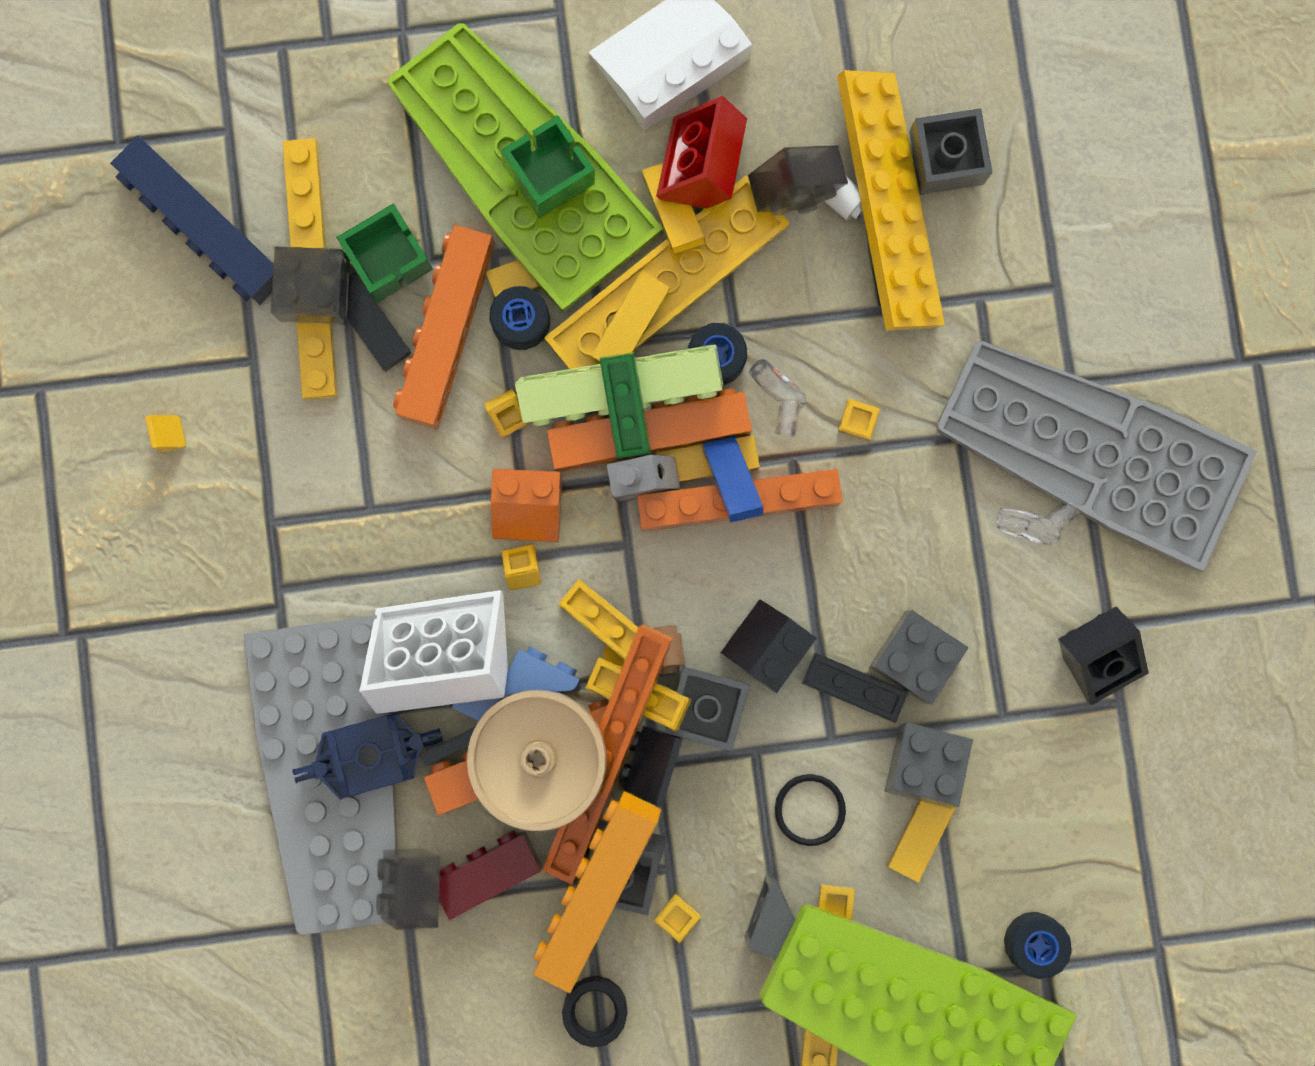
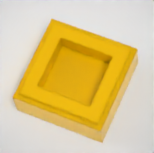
M848 399L838 432L870 441L880 408Z
M675 893L654 918V922L680 943L699 921L701 915Z

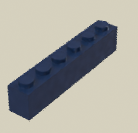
M137 136L110 163L119 171L115 178L129 191L136 187L143 194L139 200L152 213L159 209L166 216L162 222L176 235L182 231L189 238L185 244L199 257L205 253L212 260L208 266L222 279L228 275L235 281L236 284L232 289L246 302L252 298L260 305L287 278L271 260L140 136Z

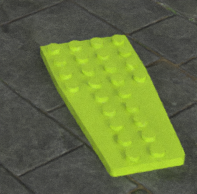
M459 23L388 78V84L392 93L495 235L562 313L663 233L661 224L606 161L561 117L560 119L575 140V147L579 146L595 169V184L541 218H538L504 167L501 149L527 134L531 142V152L536 149L533 144L532 131L558 114L465 24Z
M805 904L801 907L759 994L761 1002L769 1009L869 1066H1054L1077 1017L1071 1010L985 969L810 904Z

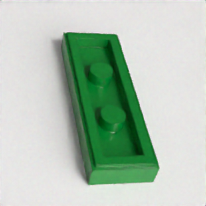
M635 352L600 357L617 459L650 454L651 447Z

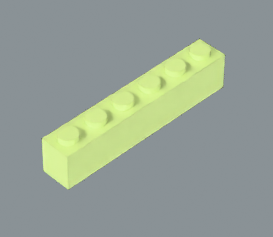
M716 344L636 358L644 408L650 407V402L663 400L664 404L679 403L684 400V396L696 394L698 399L716 396L717 391L722 390L723 380ZM601 364L520 377L515 383L523 423L533 422L534 426H541L552 423V418L565 416L567 421L584 418L585 413L598 411V415L609 414Z

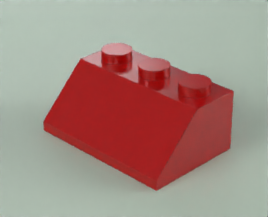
M724 96L673 117L656 197L660 200L709 208L732 199L747 118Z

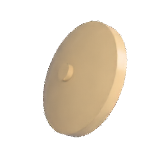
M549 690L522 691L494 704L477 723L470 738L467 753L469 779L482 805L493 816L507 825L529 831L555 829L568 824L580 816L597 797L602 787L607 767L605 741L598 724L591 714L570 697Z

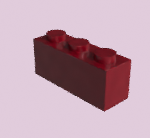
M512 830L496 839L499 844L498 846L488 851L485 846H482L466 855L468 862L458 867L452 862L436 871L438 877L430 884L449 920L542 871L543 865L525 831L517 835L515 830Z

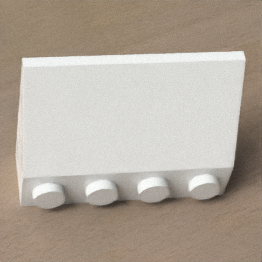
M665 0L591 50L589 56L645 132L750 60L752 43L736 21L715 0Z
M501 590L376 609L375 615H377V619H374L360 686V693L376 714L504 698L508 665L504 598Z

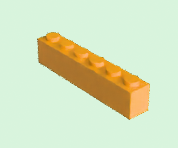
M625 791L619 802L611 801L603 817L604 820L608 821V824L604 831L597 829L588 847L594 850L590 860L583 857L574 875L580 880L576 888L569 885L560 903L566 908L562 916L555 913L546 931L552 934L548 943L543 940L541 941L533 957V960L538 962L533 974L534 976L571 993L657 825L662 809Z

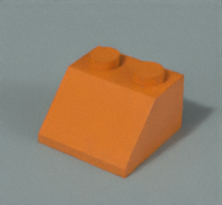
M493 469L491 489L492 539L559 542L563 480L561 472Z

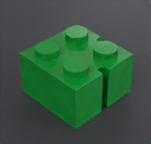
M558 115L532 131L533 144L536 149L531 152V142L527 134L501 149L504 167L538 218H541L595 184V169L579 146L575 147L574 138Z
M394 203L336 237L367 290L377 303L400 290L402 286L399 282L405 279L407 284H410L433 270Z

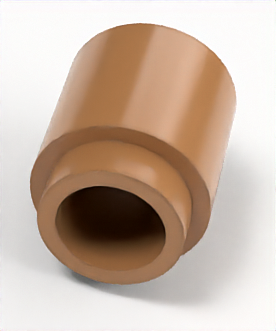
M669 625L652 628L674 638L660 671V676L680 673L679 667L685 666L681 633H677V626Z

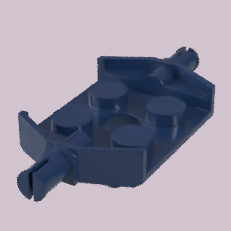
M395 712L323 732L316 761L312 762L311 765L292 769L293 776L307 772V774L294 777L295 782L298 783L315 777L316 779L320 778L339 799H344L414 779L420 750L424 749L425 746L443 742V738L439 736L428 739L429 737L441 734L440 728L421 734L420 732L416 733ZM365 746L374 747L378 752V760L371 766L361 764L358 759L359 750Z

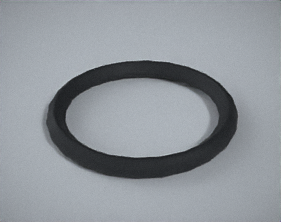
M814 774L801 775L787 782L780 790L775 803V818L783 834L791 841L805 846H818L834 838L841 830L846 815L845 801L838 787L829 779ZM806 781L819 782L827 786L835 795L839 806L838 820L829 833L816 839H806L795 835L788 829L782 817V804L786 794L795 785Z

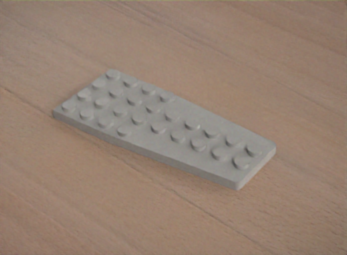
M979 341L972 347L936 425L938 433L1104 528L1198 572H1203L1206 568L1257 453L1252 448L1170 410L984 341Z
M377 615L244 634L256 738L296 931L301 935L394 922L401 913L395 784L339 799L320 778L316 779L315 777L296 783L294 777L307 774V772L293 776L292 769L311 765L312 762L316 761L323 732L392 714V712L376 714L360 693L374 619H377ZM365 746L359 750L358 759L361 764L371 766L377 762L378 752L374 747Z

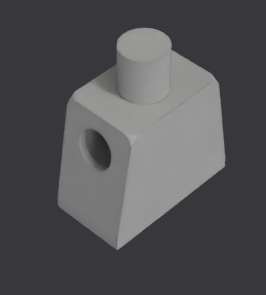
M648 455L607 465L612 496L619 502L635 500L637 495L681 490L675 457ZM658 467L662 470V480L658 475Z

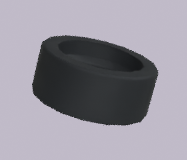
M600 976L583 978L575 983L571 993L566 994L562 1010L563 1025L570 1037L581 1045L592 1048L606 1046L617 1039L625 1027L628 1012L626 997L620 987L608 978ZM587 992H603L614 1003V1020L609 1027L602 1031L592 1032L584 1029L579 1025L575 1017L576 1003Z

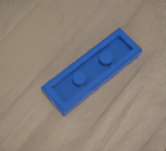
M735 436L703 443L705 458L730 523L764 515L762 502Z

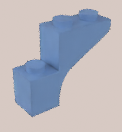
M529 646L527 652L521 649L518 650L507 672L504 698L511 694L528 690L571 691L578 687L581 679L575 676L576 669L560 661L556 667L545 661L546 654ZM503 698L453 704L452 708L479 721L488 709Z

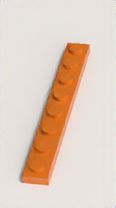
M643 624L637 629L599 725L607 752V767L602 787L592 804L580 816L568 824L559 827L542 871L570 885H573L577 880V877L574 875L583 857L586 858L589 850L588 847L598 828L674 639Z

